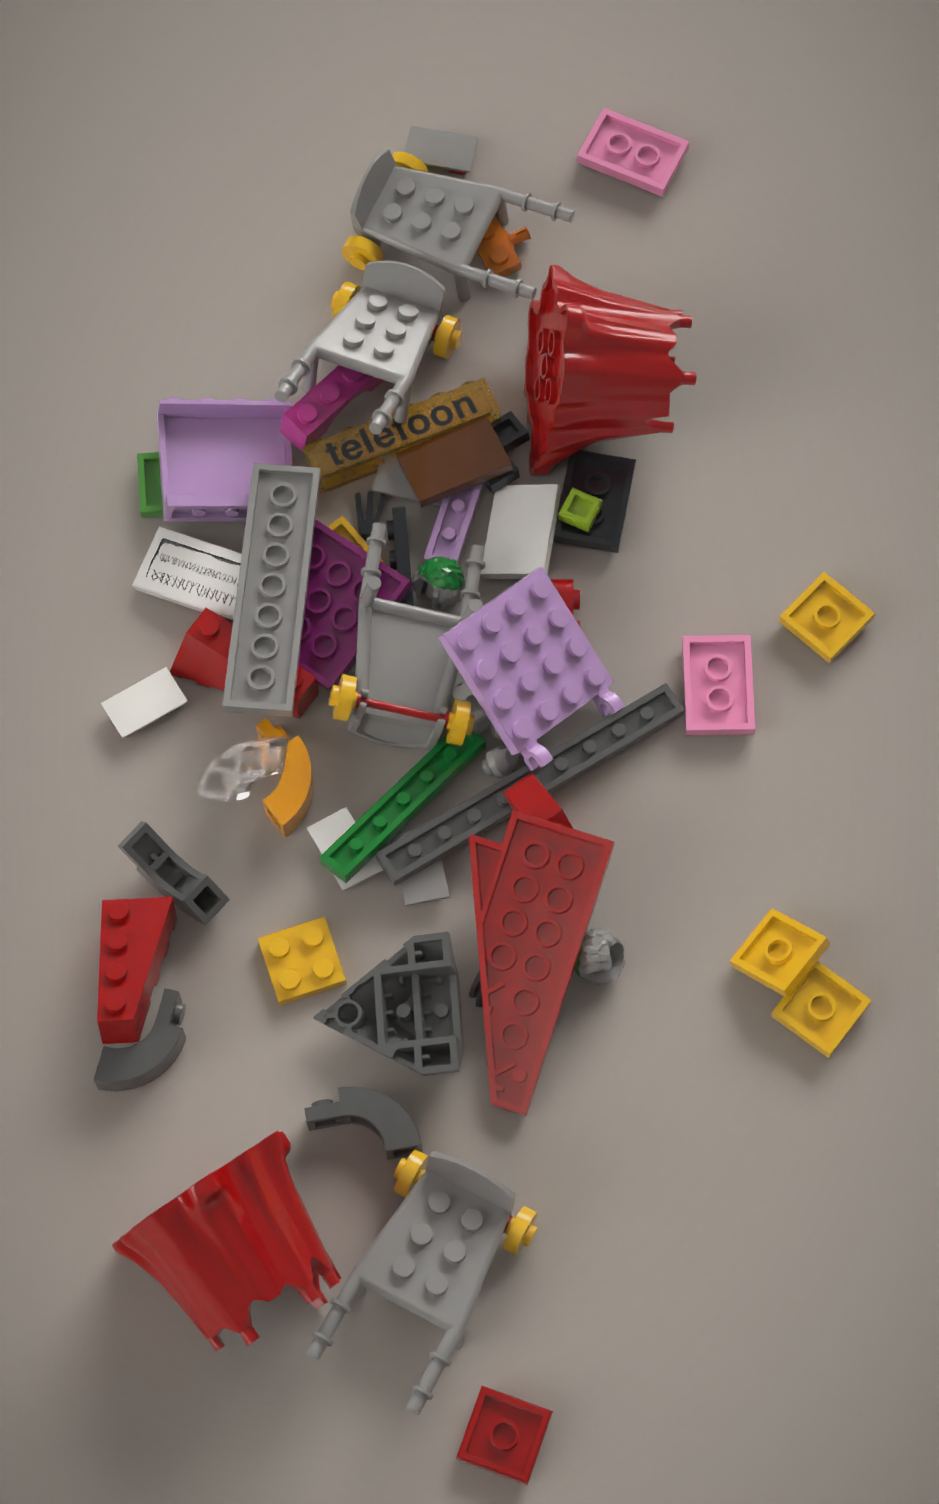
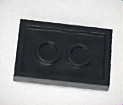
M582 450L571 455L567 465L558 514L572 487L602 499L603 505L589 532L558 520L557 515L553 542L618 553L636 459Z

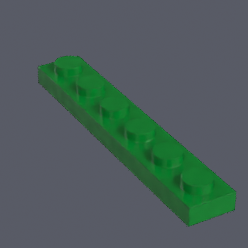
M472 731L471 735H465L463 744L458 746L447 743L445 736L319 857L320 864L347 883L486 749V740Z

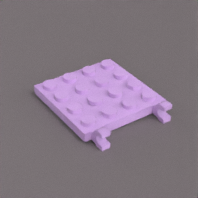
M543 567L535 569L438 637L511 755L521 752L530 771L538 766L544 767L553 760L550 752L543 745L538 744L536 740L591 699L594 701L601 717H605L609 713L614 714L625 706L616 693L608 690L607 687L614 683L613 679Z

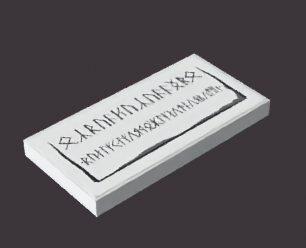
M159 527L132 586L138 591L200 612L208 608L225 620L233 623L242 553Z

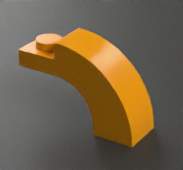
M266 718L256 725L258 738L281 766L282 776L276 789L262 801L265 813L286 838L300 825L309 810L314 789L313 774L308 751L299 735L290 740L279 724L274 727Z

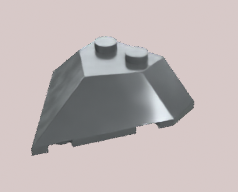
M441 932L411 937L403 944L404 947L390 959H384L342 993L341 998L327 1010H321L313 1017L314 1020L423 1076L460 1072L464 1041L459 977L450 933Z

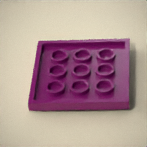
M315 520L298 666L317 678V683L331 692L333 685H339L342 674L347 675L356 663L359 598L363 581L361 569L365 567L367 552L318 520ZM380 561L378 570L381 571V577L379 578L381 586L376 598L401 603L412 588L413 583Z

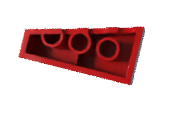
M173 897L102 900L97 1024L102 1044L139 1042L151 1005L150 998L154 986H157L160 977L159 970L163 957H166L170 945V935L177 923Z

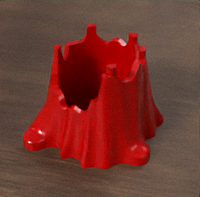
M551 265L547 279L542 285L540 301L532 300L528 310V345L525 356L524 396H526L528 402L527 424H531L532 430L529 451L530 475H548L558 463L593 443L655 433H672L674 422H663L653 418L669 416L670 393L681 385L694 386L696 384V372L682 371L675 364V356H669V351L675 347L677 341L676 333L672 329H677L678 327L691 328L692 317L683 315L682 310H669L598 289L576 279L560 266Z
M275 1131L221 1168L211 1172L147 1216L112 1244L116 1253L136 1263L166 1289L205 1338L209 1340L216 1352L225 1346L219 1337L224 1328L239 1333L247 1346L260 1338L252 1326L251 1304L254 1300L272 1301L281 1294L284 1286H289L297 1291L307 1304L312 1303L315 1309H318L328 1302L320 1290L319 1275L322 1276L329 1289L338 1284L341 1279L339 1272L323 1246L290 1175L286 1157L290 1153L291 1143L283 1131Z

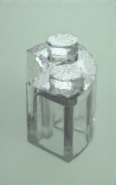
M265 737L231 746L230 749L211 762L201 780L198 795L227 803L248 798L251 786L259 777H266L284 771L289 738Z

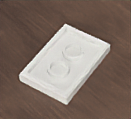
M559 484L506 485L495 492L483 561L485 562V568L481 570L483 579H522L540 567H543L546 574H548L562 492Z

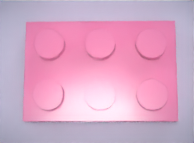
M603 108L577 155V163L663 197L689 149V141Z
M751 635L683 636L682 655L686 735L755 734Z

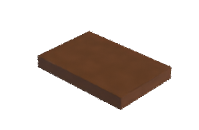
M487 416L396 453L397 460L421 508L513 471L512 463Z

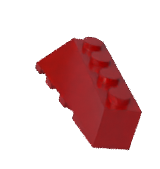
M205 608L185 633L170 669L171 675L180 679L184 677L196 681L197 685L209 689L213 687L224 691L233 624L210 609ZM298 666L293 717L300 719L318 696L319 690L317 678Z

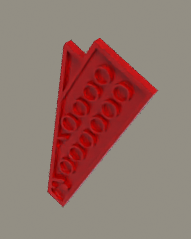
M514 810L512 811L502 844L470 834L469 848L490 1101L494 1106L527 1116L615 842Z

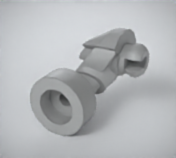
M492 723L488 726L494 738L501 739ZM503 743L486 753L487 758L482 761V769L486 775H495L502 779L509 775L518 763L519 753L511 755Z

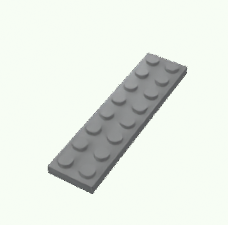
M253 463L222 704L223 712L293 717L321 477L320 468Z

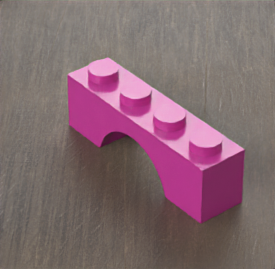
M338 365L283 414L280 432L304 453L327 432L334 419L354 398L365 391L372 392L384 380Z

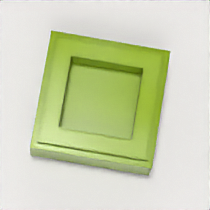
M572 487L558 514V520L589 532L603 505V500Z

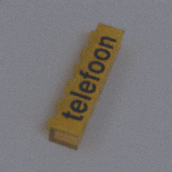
M485 377L477 381H467L456 389L448 392H439L427 400L416 404H409L407 421L405 423H397L394 420L393 413L391 424L388 427H384L380 434H374L370 431L369 425L373 420L371 419L369 422L356 427H346L339 433L327 438H318L311 441L308 445L302 447L304 463L306 467L320 468L319 495L377 473L378 467L385 463L383 456H396V453L485 416L488 417L491 423L501 417L500 407Z

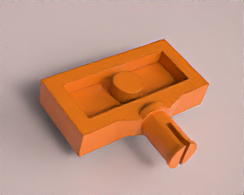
M494 215L477 249V253L486 270L491 269L493 274L502 277L521 270V262L515 253L514 246L528 239L530 240V233L525 226L508 234Z

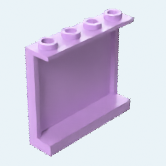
M178 397L166 400L160 399L156 420L164 521L246 522L253 463L293 466L291 441L280 432L283 414L291 408V401L279 402L274 398L265 401H248L244 398L233 400H215L213 398L183 400Z

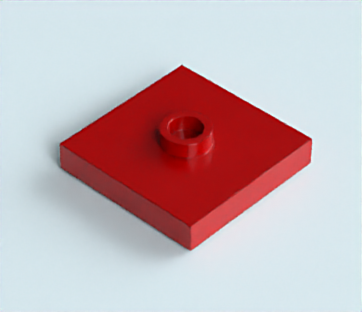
M481 1386L456 1460L528 1486L553 1411Z

